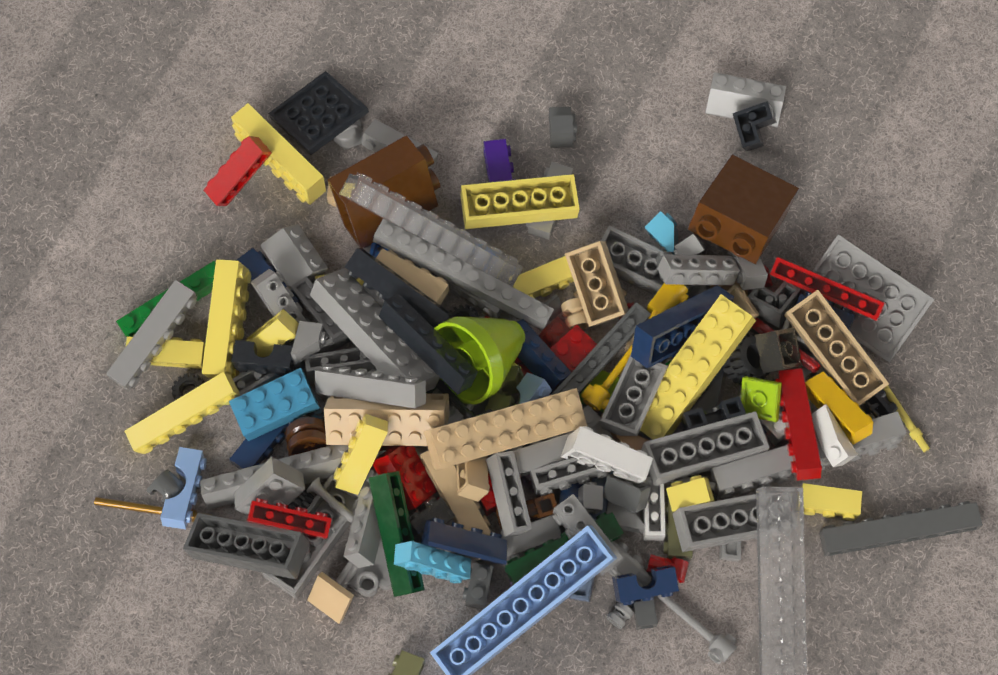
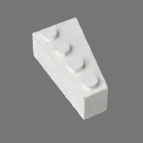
M580 426L568 435L561 454L562 458L568 459V456L577 458V463L585 465V463L594 464L597 470L603 472H610L612 470L614 471V476L638 484L646 480L653 460L646 452L631 449L628 444L611 440L610 436L605 434L599 435L593 432V429L586 426Z

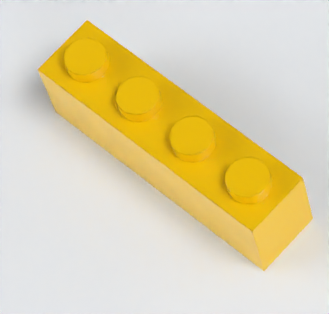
M821 372L805 382L808 399L818 409L827 404L853 445L872 434L873 420L870 415L865 414L860 409L858 403L853 402L845 390L840 389L836 385L832 377H828L824 372Z

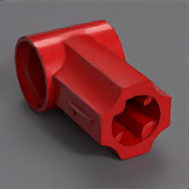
M650 555L647 572L651 573L652 568L671 565L675 567L677 580H679L678 583L685 582L689 562L679 558L668 559Z

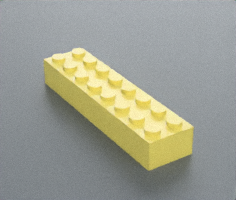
M722 294L718 297L668 365L640 431L652 440L673 434L682 422L683 413L690 411L756 321L753 316Z

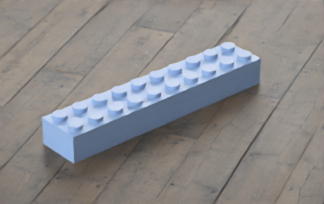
M587 525L432 650L430 654L446 675L474 674L616 560V555L592 525Z

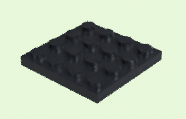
M325 71L268 114L279 127L312 155L369 113L367 106Z

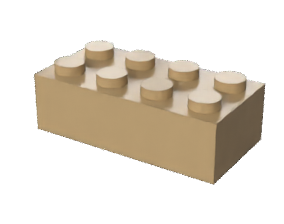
M598 241L565 253L589 327L617 319L629 311L606 241Z

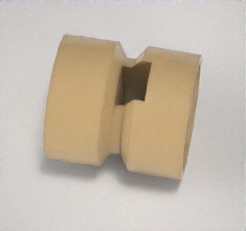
M573 298L561 304L563 316L566 317L565 323L568 331L576 325L582 330L589 328L580 298Z

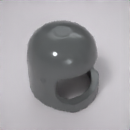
M167 469L152 482L146 491L150 495L155 494L157 491L160 492L163 496L162 502L164 503L165 499L179 495L185 485Z

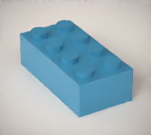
M301 368L229 401L242 434L248 441L320 408L309 381Z

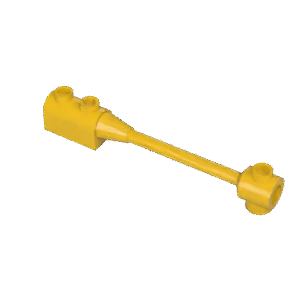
M664 283L648 304L647 311L651 313L648 319L688 300L687 287L680 284ZM632 345L602 385L595 384L592 386L589 384L582 393L581 397L584 398V403L589 405L594 411L599 412L601 409L605 411L610 401L608 389L626 366L632 352Z

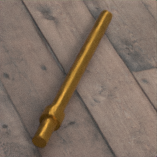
M95 497L94 505L161 515L163 507L99 497ZM191 509V511H193L192 522H194L196 515L199 512H197V510Z

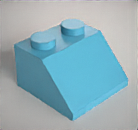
M660 211L645 226V229L666 251L672 252L675 255L674 251L676 248L674 246L678 244L677 223L668 213L664 215Z

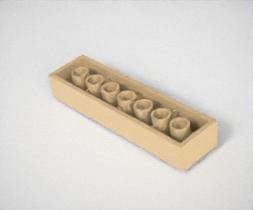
M575 388L425 430L424 435L433 468L438 470L574 431L580 426L587 427L578 390Z

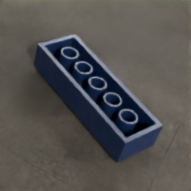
M716 285L639 323L635 328L631 357L648 369L677 354L718 297L722 294L733 302L734 296Z

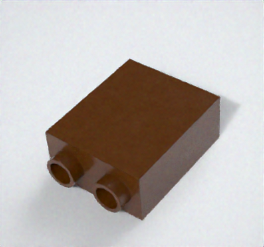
M407 135L327 179L342 223L360 248L364 249L374 243V234L383 219L401 228L438 207L435 190L439 189L441 185L434 171L428 168L434 164L433 157L424 144L416 147Z
M732 154L699 201L688 230L705 240L721 246L736 256L756 264L788 214L799 188Z

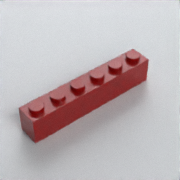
M780 257L776 258L769 274L811 293L819 290L825 299L876 321L879 320L886 305V302Z
M802 368L780 370L778 372V379H775V382L781 383L780 407L783 406L781 419L782 423H786L784 434L785 439H789L790 443L787 444L788 456H792L793 459L790 463L791 472L796 474L797 481L821 478L822 465Z

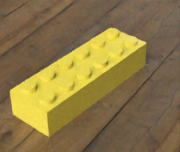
M247 103L231 117L232 127L235 130L234 135L240 142L248 136L259 137L269 148L272 154L263 164L265 166L269 165L272 168V173L277 178L281 177L289 190L294 189L297 192L296 196L301 202L304 203L306 201L311 205L326 192L323 175L252 106Z
M574 174L461 185L460 196L465 229L578 217L579 203Z
M216 260L202 374L210 379L222 372L231 375L232 379L239 375V371L234 369L231 360L235 340H241L244 337V328L242 327L247 314L245 303L249 299L247 287L251 281L250 270L239 261Z

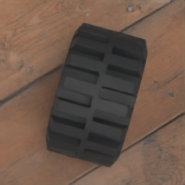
M747 333L723 365L724 372L728 374L727 377L739 385H742V378L745 376L765 379L770 374V369H772V357L770 356L771 351L768 349V344L763 342V338L758 337L757 334Z

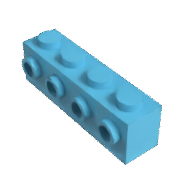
M414 541L395 545L394 565L404 567L406 570L418 571L424 575H432L437 579L449 580L451 583H462V580L470 579V558Z

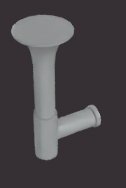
M318 477L308 487L306 493H317L341 514L330 526V530L335 533L346 520L352 524L354 514L322 487L320 483L321 477Z

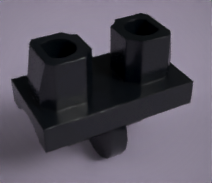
M882 389L864 403L868 408L864 413L868 415L872 413L875 418L896 412L898 407L894 402L887 404L883 399L886 396V392Z

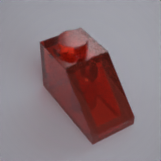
M557 317L542 330L539 337L551 348L571 329Z

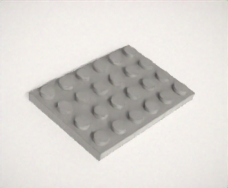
M839 234L813 269L815 273L886 302L878 321L853 311L852 314H855L856 317L851 326L850 333L857 341L889 363L935 300ZM800 288L801 294H806V290ZM835 303V307L842 308L841 305Z

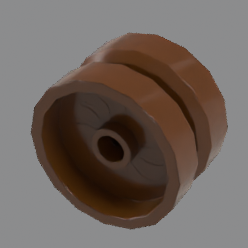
M316 417L299 418L291 422L286 428L285 437L288 456L330 446L326 445L325 422Z

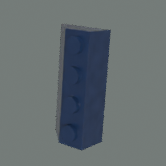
M433 518L432 521L426 520L421 544L506 565L507 540L501 539V534L490 532L489 536L482 534L483 530L471 527V531L463 529L464 525L453 522L451 526L445 525V520Z

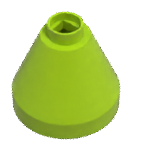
M453 317L434 328L478 371L472 387L457 395L449 387L460 401L466 404L481 403L499 391L525 341V333L522 327L517 322L506 319Z

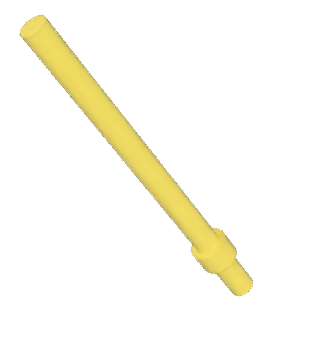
M886 386L883 389L886 392V397L889 402H894L898 407L896 412L899 413L901 420L910 431V437L913 441L916 440L923 452L928 451L930 447L922 437L923 433L919 428H916L889 386Z

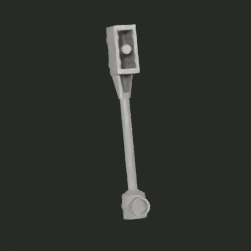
M613 541L612 544L623 559L609 573L613 576L633 573L636 575L640 587L648 585L651 577L642 566L644 563L642 558L638 555L630 556L627 553L628 547L623 542L616 544ZM661 595L657 596L709 641L710 651L708 656L712 661L720 664L722 661L725 662L736 650L737 646L734 645L736 639L732 635L727 634L724 636L719 634L714 636L673 599L661 597Z

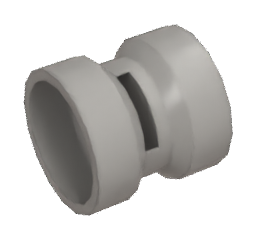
M617 602L615 609L609 612L606 618L618 629H622L625 626V621L630 619L634 612L627 605Z

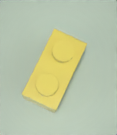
M701 475L691 477L690 481L683 483V481L671 483V487L666 488L672 512L681 507L714 502L709 480L705 477L702 478Z

